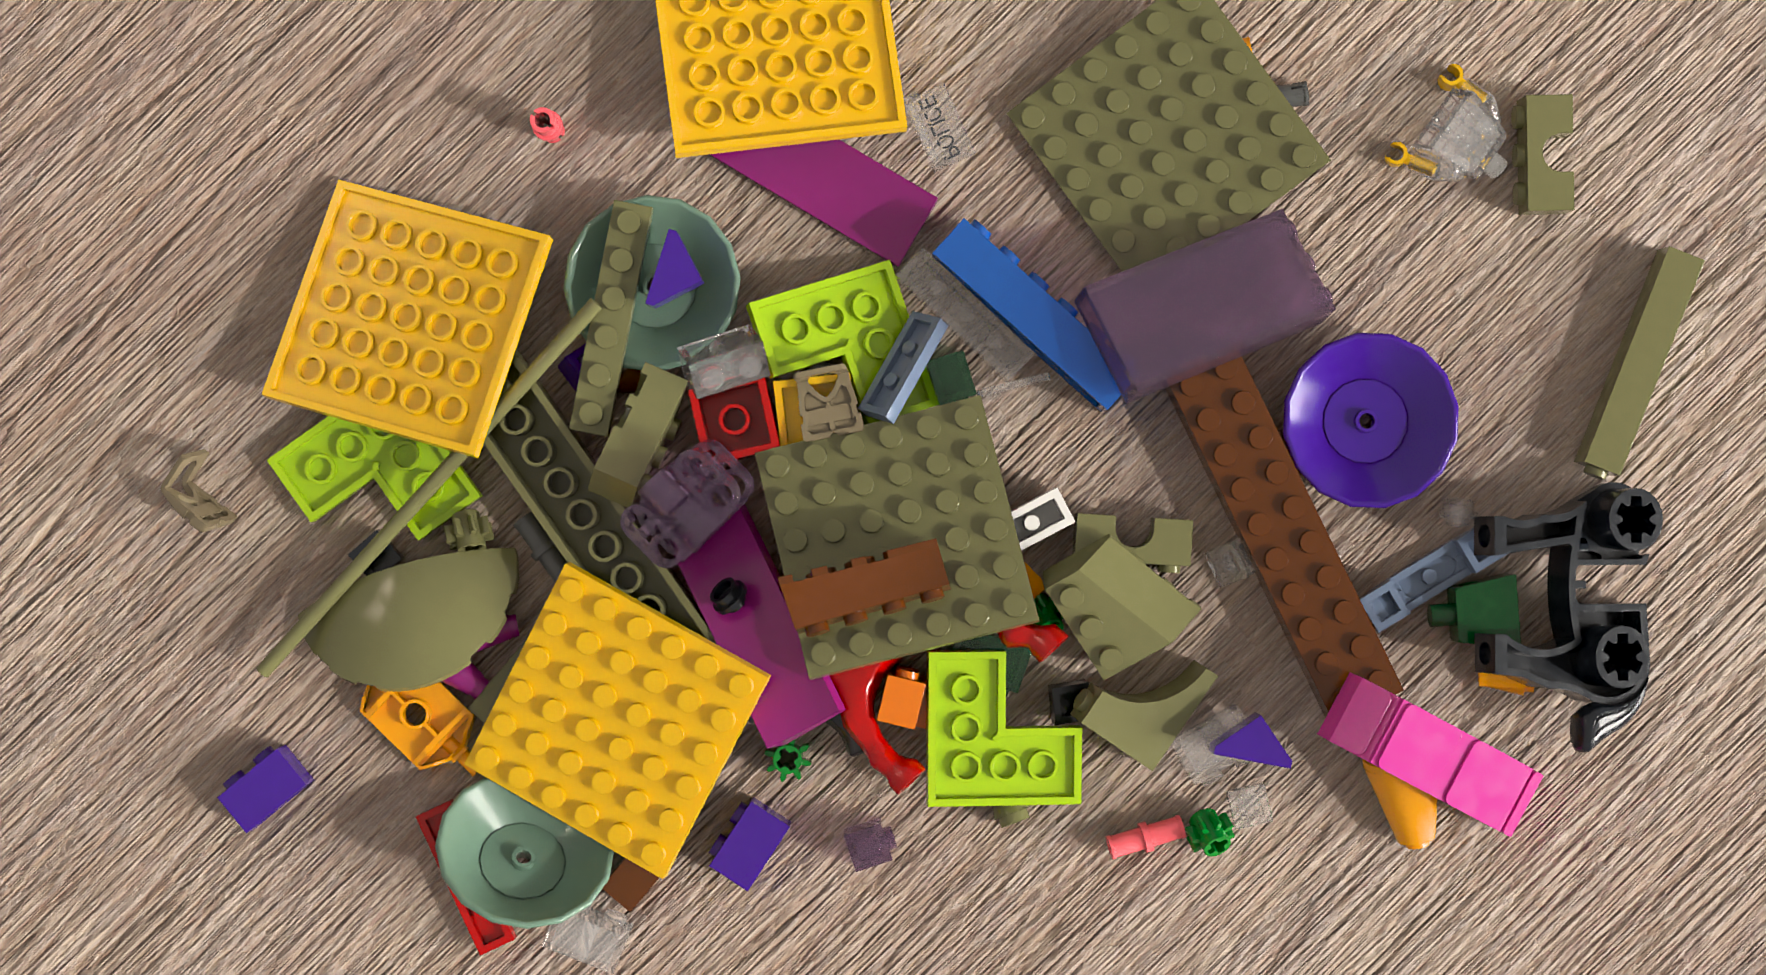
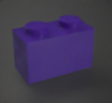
M287 745L276 750L272 746L267 747L253 759L256 766L248 773L244 774L240 770L223 783L227 790L217 798L246 833L257 828L314 781V778Z
M754 797L748 805L741 801L729 820L735 824L727 837L720 833L708 852L714 856L709 866L746 891L750 889L791 825L790 820Z

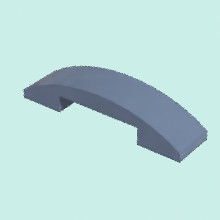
M1473 527L1407 565L1359 599L1377 633H1380L1411 614V610L1468 575L1478 573L1507 554L1495 556L1474 555Z

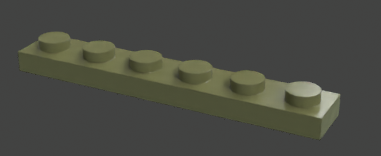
M614 200L594 299L601 305L602 309L589 325L569 426L571 430L609 437L653 216V207Z

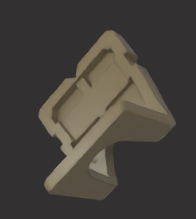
M836 364L794 374V380L797 382L799 413L803 417L801 430L804 441L810 442L830 438L833 432L840 436L863 431L861 412L858 413L856 406L858 401L845 364ZM826 373L838 375L835 386L827 397L813 389L808 383L810 377Z
M205 449L182 454L161 485L162 494L174 510L183 519L187 518L190 520L189 524L201 533L233 524L237 519V515L227 507L222 506L215 498L192 482L209 455V452ZM190 463L182 478V486L187 493L185 495L171 488V486L183 469Z

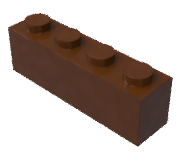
M936 538L887 550L882 553L883 559L876 561L874 556L850 559L849 562L844 564L845 569L837 571L836 567L827 568V565L814 568L805 576L806 579L795 582L792 574L778 577L795 630L799 634L806 632L807 637H813L829 632V625L844 621L845 626H851L868 620L867 614L882 610L884 615L906 609L905 603L921 599L922 604L944 598V591L951 590Z

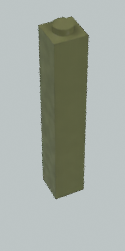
M1670 246L1657 250L1574 460L1575 463L1585 466L1583 473L1601 480H1605L1607 475H1621L1705 260Z

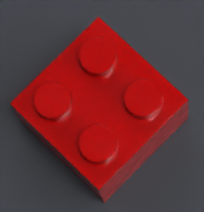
M764 373L688 390L704 466L755 456L757 452L781 446L767 378Z

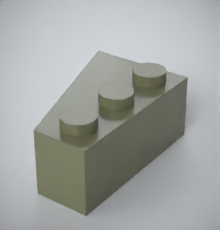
M645 362L640 372V379L634 395L630 393L625 403L627 408L618 425H614L595 464L588 487L589 491L630 509L638 495L644 498L653 480V476L649 475L652 467L656 469L661 467L668 448L664 447L666 440L668 439L673 442L678 434L682 420L678 419L677 415L688 380Z

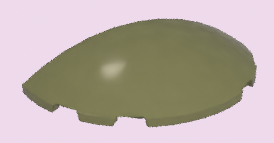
M490 548L442 554L400 564L356 580L305 636V640L316 656L318 655L334 674L354 685L359 682L375 686L384 692H401L439 683L471 664V656L484 643L491 644L507 621L505 611L511 595L516 594L518 589L519 560L516 548ZM313 604L298 614L299 620Z

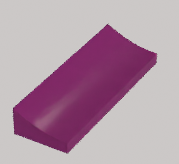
M840 139L708 154L886 261L890 260L891 264L896 267L900 266L938 201V198Z
M737 504L714 519L668 541L669 547L716 644L771 675L751 714L767 748L784 746L846 710L830 676L813 680L809 679L799 635L794 628L778 581L780 574L745 504ZM728 577L742 581L747 586L744 605L735 613L721 615L715 611L713 602L710 600L713 588L721 580Z

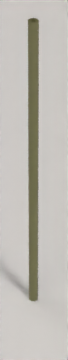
M593 298L586 302L500 397L487 435L601 311V305ZM452 451L256 667L262 676L268 678L466 460L467 455Z

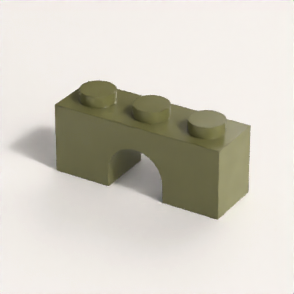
M1573 94L1526 95L1517 100V106H1513L1511 113L1512 127L1517 129V144H1514L1512 149V163L1514 167H1518V182H1515L1513 186V203L1518 205L1519 215L1569 213L1575 210L1574 171L1560 172L1550 168L1543 158V147L1550 138H1564L1573 133Z
M1075 513L1072 554L1108 534L1121 542L1116 534L1115 515ZM1151 518L1150 532L1147 539L1138 546L1126 547L1141 558L1145 564H1157V572L1180 573L1181 566L1191 567L1193 520Z

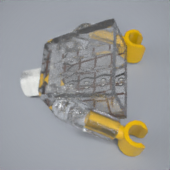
M1450 64L1447 70L1456 77V80L1449 81L1445 76L1439 75L1437 79L1439 87L1445 91H1450V93L1412 145L1411 149L1415 153L1413 155L1409 154L1403 143L1393 142L1390 146L1401 150L1403 157L1395 161L1390 157L1384 156V160L1391 167H1399L1403 164L1408 165V170L1433 181L1458 182L1464 177L1477 179L1482 172L1490 178H1496L1502 174L1507 166V161L1497 153L1506 140L1507 134L1500 125L1501 117L1496 99L1473 80L1468 79L1466 81L1463 79L1464 73L1460 65Z

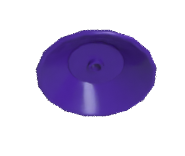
M1354 333L1323 345L1298 369L1284 400L1283 436L1296 469L1319 493L1350 507L1387 508L1418 496L1443 473L1458 441L1459 405L1447 373L1423 348L1393 334ZM1363 414L1371 417L1372 423L1369 428H1363L1360 425L1359 420Z

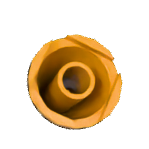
M1362 759L1363 768L1397 842L1413 850L1428 846L1429 841L1435 838L1438 799Z

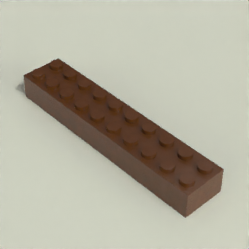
M1235 342L1161 377L1160 379L1325 718L1350 672L1395 695L1404 691Z

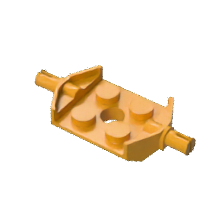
M441 682L428 687L401 692H384L375 686H366L360 712L419 770L448 761L453 763L458 761L472 777L478 773L464 765L470 754L467 745L476 716ZM417 703L425 709L426 717L422 724H412L407 719L406 709L410 704Z

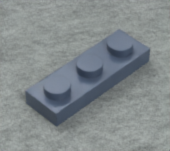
M912 311L858 407L865 416L891 424L895 423L948 328V325L941 318Z

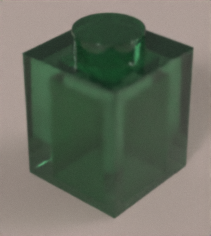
M963 350L929 360L926 366L939 405L977 395Z

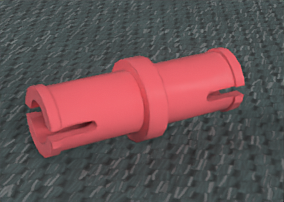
M545 107L535 109L536 115L533 116L531 114L530 124L534 134L539 139L549 143L559 142L561 140L559 136H564L565 134L561 117L556 112ZM545 123H546L547 125L551 124V127H550V128H549L548 126L544 127V124H545Z
M1175 815L1172 818L1147 824L1145 821L1137 823V828L1111 836L1108 835L1105 838L1113 860L1141 850H1145L1146 853L1152 852L1155 846L1186 838V832L1180 815Z

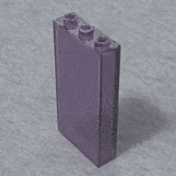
M1283 209L1087 285L1074 300L1126 404L1319 325L1336 310L1331 292L1321 282L1315 270L1313 258L1305 252L1298 239L1294 223L1287 218Z

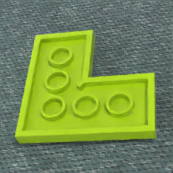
M890 260L745 305L770 379L841 357L843 364L846 365L848 372H850L858 407L909 318ZM927 367L922 372L898 416L939 405ZM861 412L864 425L881 421L865 416Z
M327 416L268 458L267 462L312 523L373 480L377 482L396 511H398L451 451ZM460 465L408 522L407 526L418 541L422 540L450 520L453 514L464 510L483 495Z
M1004 649L927 650L926 805L928 807L1074 805L1082 803V727L1080 725L1006 726V651Z

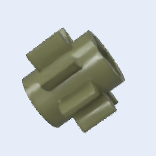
M474 509L456 512L451 517L452 525L444 526L446 543L450 545V550L457 549L458 552L487 549L486 541L494 540L492 525L488 520V516L481 517L480 512Z

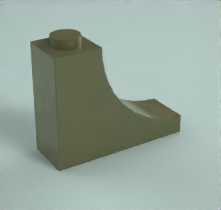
M1193 660L1173 681L1158 689L1144 693H1116L1091 682L1087 689H1083L1076 696L1073 710L1070 714L1080 723L1153 771L1218 675Z

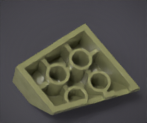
M1110 534L1043 571L1044 587L1047 594L1103 680L1171 644L1201 610L1200 605L1191 598L1185 597L1175 589V585L1165 577L1161 578L1146 566L1141 558Z

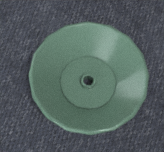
M644 195L625 200L623 202L653 207L654 210L623 368L642 370L645 362L663 370L691 364L719 343L736 313L741 277L732 244L710 216L681 199ZM613 204L584 226L568 254L563 290L571 319L590 298L595 299ZM672 229L680 235L705 284L655 309L645 304L649 293L648 283L654 277L668 230ZM590 323L580 333L585 340H587Z
M486 777L463 789L444 812L435 843L441 876L462 905L492 923L524 929L562 923L589 907L609 880L614 856L613 850ZM526 858L529 862L522 864L517 859Z

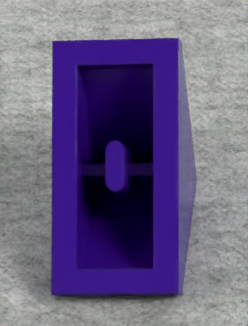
M672 229L668 230L645 302L646 305L655 309L705 284L680 235Z
M1256 712L1210 742L1209 751L1215 755L1291 769V758L1263 717Z

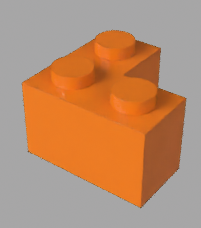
M897 665L896 671L890 670L887 673L878 706L877 721L914 730L915 727L926 729L927 679L919 677L918 669Z

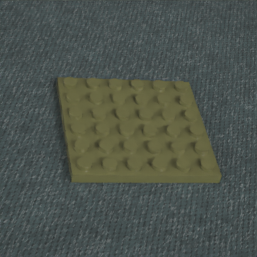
M1214 0L1155 1L1007 112L1012 122L1141 298L1148 295L1331 161Z
M981 395L898 416L894 424L881 420L864 425L863 431L840 436L832 433L830 438L810 442L803 440L755 453L784 576L792 574L795 582L806 579L805 576L814 568L827 565V568L836 567L837 571L845 569L844 564L849 562L850 559L874 556L875 560L879 561L883 559L882 553L887 550L936 538L951 590L944 591V598L934 602L922 604L921 599L905 603L906 609L888 615H884L882 610L867 614L868 620L862 623L845 626L844 621L829 625V632L813 637H807L806 632L798 633L810 680L1039 622Z

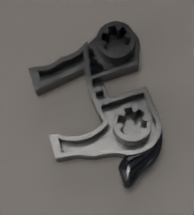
M1618 482L1598 484L1562 506L1543 514L1522 515L1515 519L1506 516L1474 517V555L1495 556L1550 547L1547 594L1553 639L1534 647L1524 646L1506 634L1475 633V672L1503 675L1528 687L1548 688L1562 693L1574 701L1589 703L1579 708L1570 717V739L1574 750L1577 752H1590L1604 738L1624 727L1632 719L1643 702L1649 679L1650 650L1646 603H1578L1576 599V589L1586 588V581L1576 580V569L1579 565H1646L1650 554H1639V551L1650 547L1661 533L1663 514L1657 499L1644 489L1631 488L1626 484Z

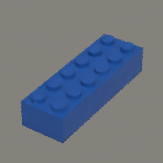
M963 218L932 253L931 261L1100 412L1108 410L1139 376L1133 370L1136 363L1120 349L1117 352L1109 349L1104 344L1107 337L1090 323L1085 327L1075 318L1078 311L1062 297L1058 301L1046 292L1049 285L1033 271L1029 275L1017 266L1020 259L1004 245L998 249L989 241L991 233L981 223L974 219L970 224Z

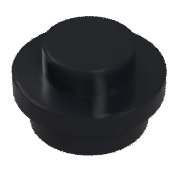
M731 577L721 580L710 594L714 610L721 615L737 612L746 601L747 586L742 581L734 580Z

